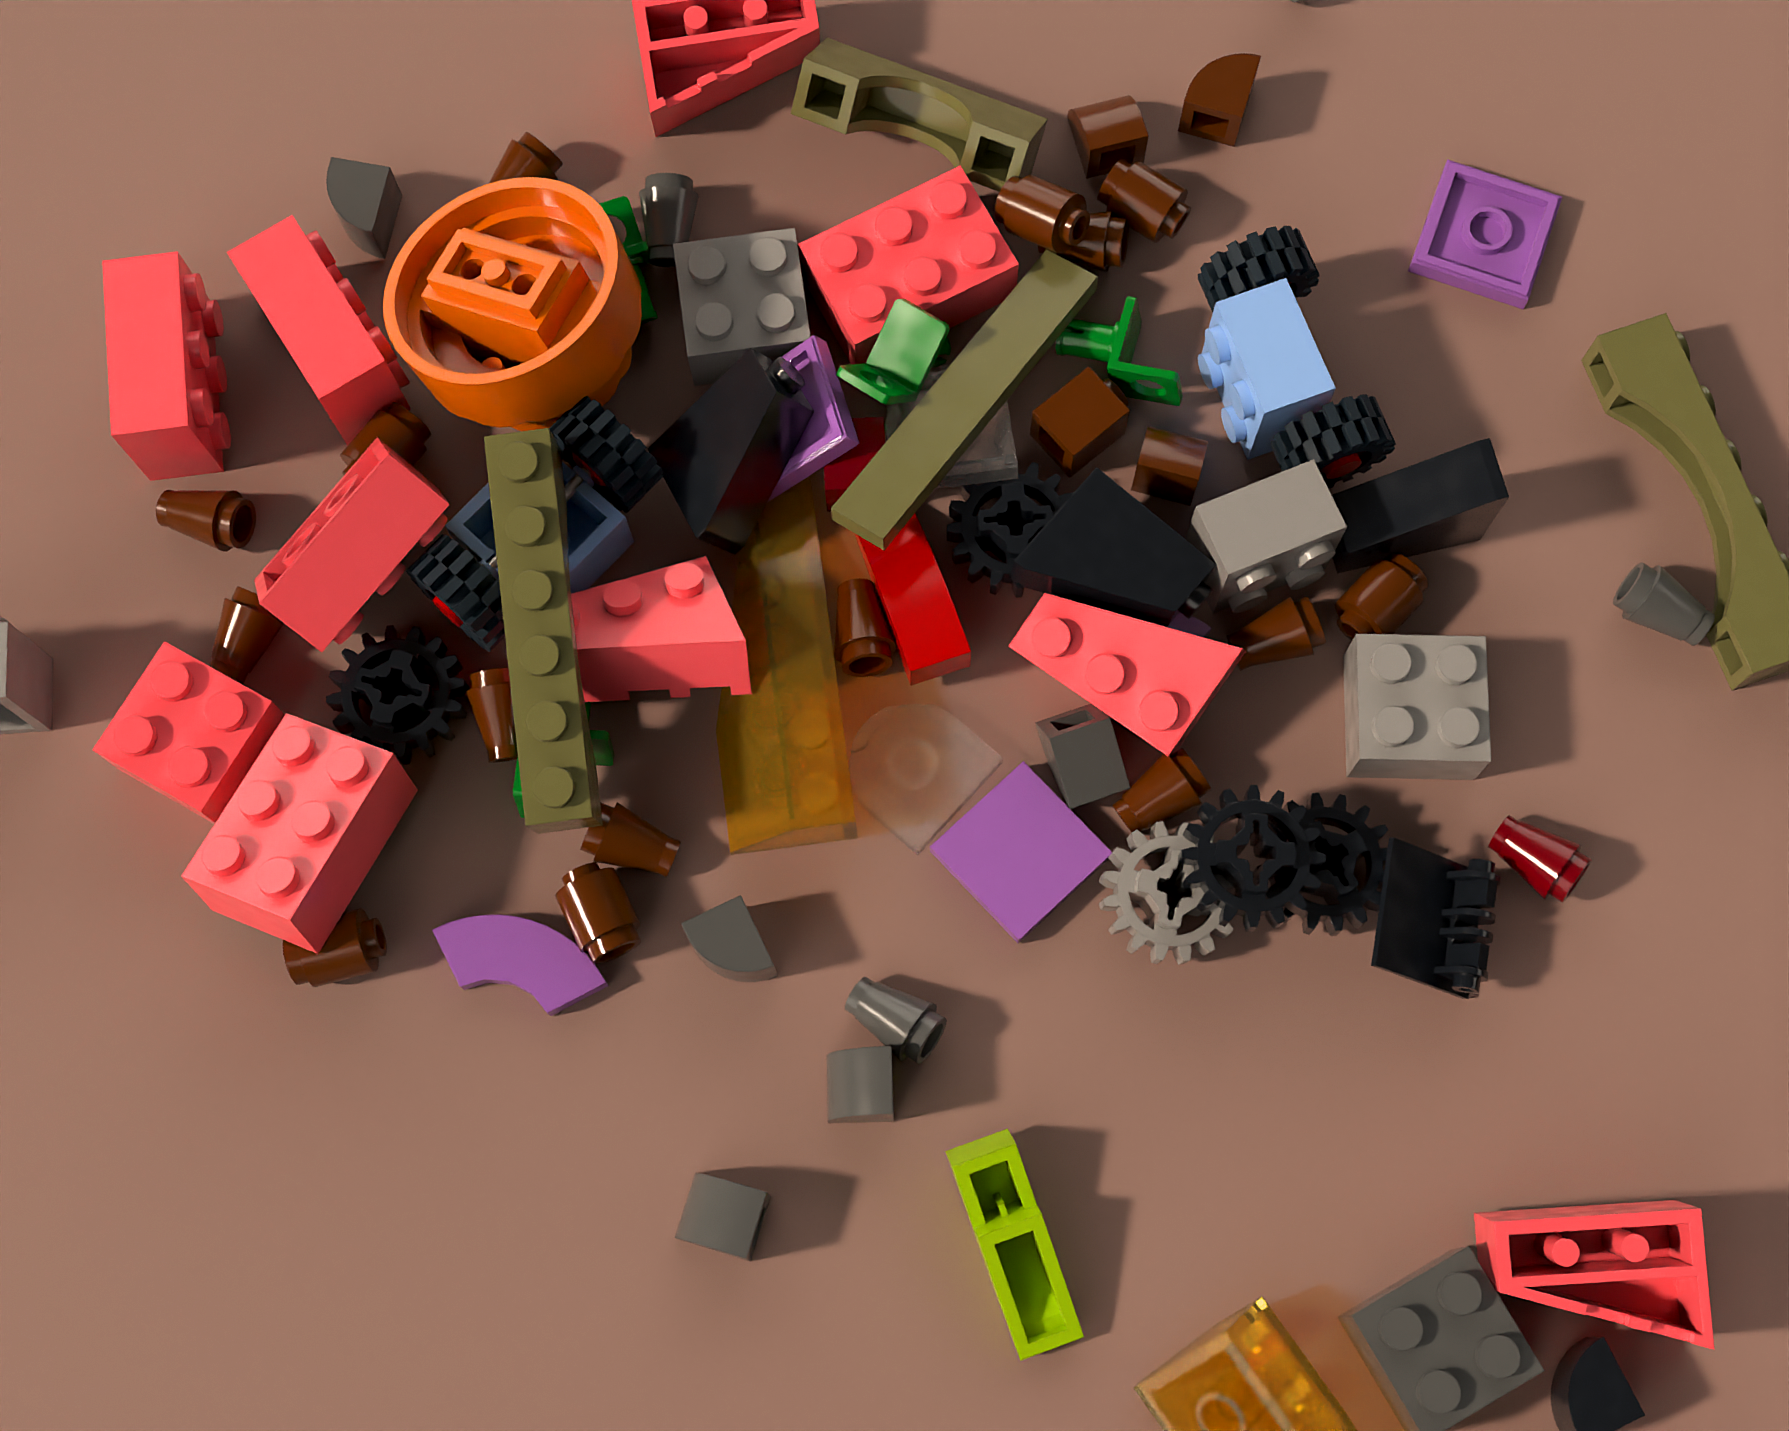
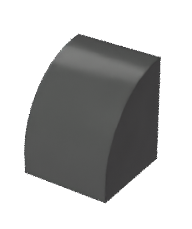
M331 157L326 179L327 192L346 233L360 249L370 255L385 259L402 199V193L391 168Z
M1088 704L1035 722L1053 777L1070 809L1130 789L1112 722L1106 713L1093 704Z
M741 895L681 923L696 954L707 967L717 974L740 982H760L778 976Z
M891 1046L852 1048L827 1054L828 1123L894 1122Z
M695 1173L675 1238L751 1262L771 1196L759 1189L714 1176Z

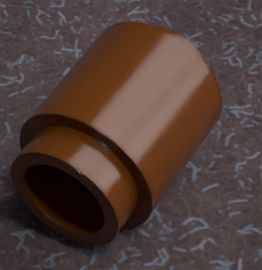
M1121 158L1105 178L1097 196V200L1107 206L1106 212L1114 211L1115 217L1127 218L1131 229L1154 243H1157L1164 235L1173 239L1184 225L1191 211V207L1184 203L1188 194L1186 189L1139 160L1132 164L1126 159Z
M1027 175L1023 178L1013 176L1008 179L1001 188L995 204V217L998 222L1004 224L1008 233L1059 254L1066 252L1072 246L1078 245L1085 237L1090 223L1086 200L1081 194L1033 175Z
M393 402L386 411L378 410L340 454L342 460L347 464L342 474L345 475L377 437L409 464L414 466L427 451L424 443L432 435L431 431L413 413L400 404Z
M1398 553L1389 554L1385 560H1375L1335 603V609L1339 616L1337 619L1338 627L1351 641L1356 634H1394L1422 604V593L1429 585L1425 574L1410 559Z
M592 862L577 867L563 876L562 881L565 886L555 894V897L582 953H589L593 964H602L630 952L641 943V939L636 931L640 926V922L614 868L600 869L597 862Z
M361 908L342 914L319 954L283 940L285 964L291 979L296 985L309 982L313 987H319L376 972L379 966V957L385 956L387 953L386 938L380 921L377 918L369 919Z

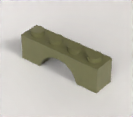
M828 37L804 57L791 110L792 115L845 135L860 131H879L917 140L939 151L950 160L955 168L961 165L971 182L1000 192L1005 182L1011 177L1019 176L1023 178L1032 173L1048 118Z

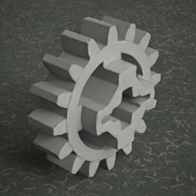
M1163 821L1156 822L1151 827L1150 840H1147L1141 832L1135 830L1127 837L1128 846L1132 853L1116 847L1108 858L1119 870L1105 871L1099 880L1100 884L1113 889V894L1104 898L1099 903L1100 910L1116 911L1118 919L1108 929L1111 935L1127 930L1132 935L1127 946V951L1131 954L1144 944L1151 947L1150 958L1151 963L1154 964L1163 961L1168 950L1173 951L1178 965L1185 964L1191 960L1192 945L1200 954L1205 956L1215 949L1210 933L1217 937L1226 938L1233 931L1230 923L1225 927L1219 925V915L1222 909L1216 904L1202 912L1197 908L1200 899L1205 894L1201 887L1184 889L1182 882L1194 871V867L1179 863L1178 855L1183 849L1195 847L1194 843L1188 841L1183 836V832L1188 825L1186 822H1183L1177 828L1173 836L1168 835ZM1214 835L1211 838V843H1213ZM1165 852L1164 858L1160 862V867L1156 870L1151 871L1143 868L1140 871L1134 870L1137 863L1143 858L1154 853ZM1213 874L1226 891L1234 889L1222 875ZM1172 875L1171 881L1174 882V892L1182 895L1183 898L1169 910L1167 894L1157 890V888L1162 886ZM1131 902L1140 905L1149 919L1148 926L1137 916ZM1185 915L1207 916L1198 929L1186 934L1176 935L1177 929L1181 927L1182 917Z

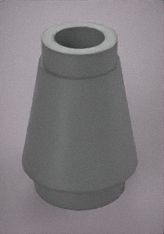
M676 173L651 174L645 178V188L639 191L646 242L649 249V263L654 266L676 267L673 244L689 242L699 195L693 191V180L688 176Z
M1643 562L1637 564L1625 577L1613 599V605L1623 610V619L1680 641H1685L1691 646L1697 645L1705 637L1715 619V614L1705 609L1704 605L1660 565L1651 568Z
M863 977L855 985L845 1004V1010L854 1015L855 1019L885 1046H891L892 1053L901 1061L910 1058L918 1064L922 1063L936 1047L947 1023L945 1017L936 1013V1004L882 983L874 982L867 977Z

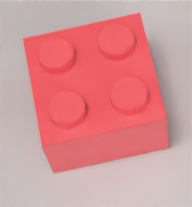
M164 641L92 750L120 771L215 824L285 714L271 700Z

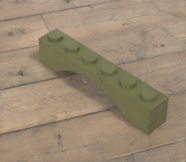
M1667 313L1598 335L1581 361L1605 414L1632 428L1660 450L1684 478L1701 507L1712 539L1716 568L1714 607L1712 613L1715 614V619L1706 636L1731 691L1788 672L1789 559L1782 551L1777 550L1767 529L1768 519L1765 507L1756 495H1751L1741 473L1742 465L1739 452L1732 441L1725 439L1715 418L1716 408L1712 394L1706 386L1699 384L1690 365V350L1685 337L1679 331L1674 330Z
M549 428L484 436L525 826L537 834L603 826L596 761L583 695L574 628L568 561L567 502L561 448Z

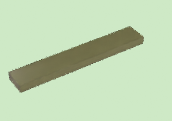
M1046 249L832 506V520L885 551L1096 292L1098 276Z

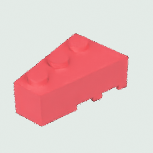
M632 0L655 137L802 64L804 57L820 44V29L815 0Z
M706 556L571 593L578 661L585 702L630 700V691L668 689L670 698L691 697V688L730 686L731 695L752 694L746 640Z

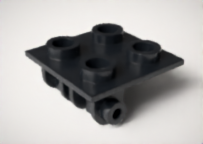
M1390 837L1371 966L1462 999H1469V993H1479L1480 982L1488 980L1487 963L1490 946L1486 944L1493 942V934L1489 931L1478 929V925H1491L1495 923L1496 915L1482 910V908H1495L1497 886L1500 885L1501 879L1499 875L1495 874L1496 864L1484 859H1471L1467 867L1398 838Z

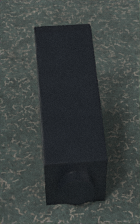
M750 348L648 448L649 453L657 460L656 464L662 468L663 478L696 538L734 555L745 546L814 413L813 408L801 390L805 385L803 377L791 363L782 357H778L774 361Z
M1490 438L1467 444L1333 494L1332 497L1347 526L1335 550L1336 553L1332 557L1337 574L1368 567L1377 559L1385 560L1391 553L1410 557L1480 540L1509 498Z
M1096 467L1014 560L1009 578L1021 587L1168 627L1179 613L1190 619L1210 596L1213 589L1205 582L1216 564Z

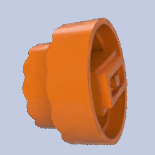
M538 177L512 178L489 183L458 196L433 213L416 229L400 250L388 275L383 298V317L389 339L396 351L447 410L459 417L470 419L486 426L498 428L512 427L519 431L550 428L565 412L572 409L586 396L591 400H596L601 406L611 399L616 392L620 379L627 373L631 364V346L639 333L642 318V291L637 274L609 217L591 196L573 185L558 180Z

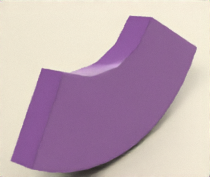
M498 914L478 915L448 922L432 929L459 986L463 990L486 983L514 985L533 995L547 1014L553 1016L609 986L592 960L585 952L582 953L574 942L558 931L530 919Z

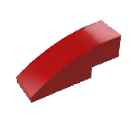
M916 514L911 517L885 551L855 534L870 579L874 583L875 592L878 595L895 640L910 686L970 667V646L944 578Z

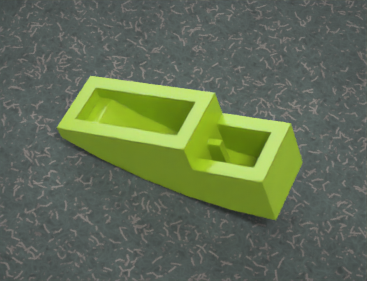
M1008 1128L945 1151L1020 1361L1083 1338L1084 1335L1046 1224L1037 1206L1016 1142Z

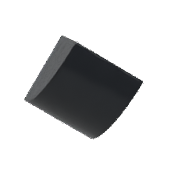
M1585 1337L1573 1345L1562 1357L1555 1370L1551 1385L1552 1413L1559 1431H1615L1645 1416L1604 1337Z

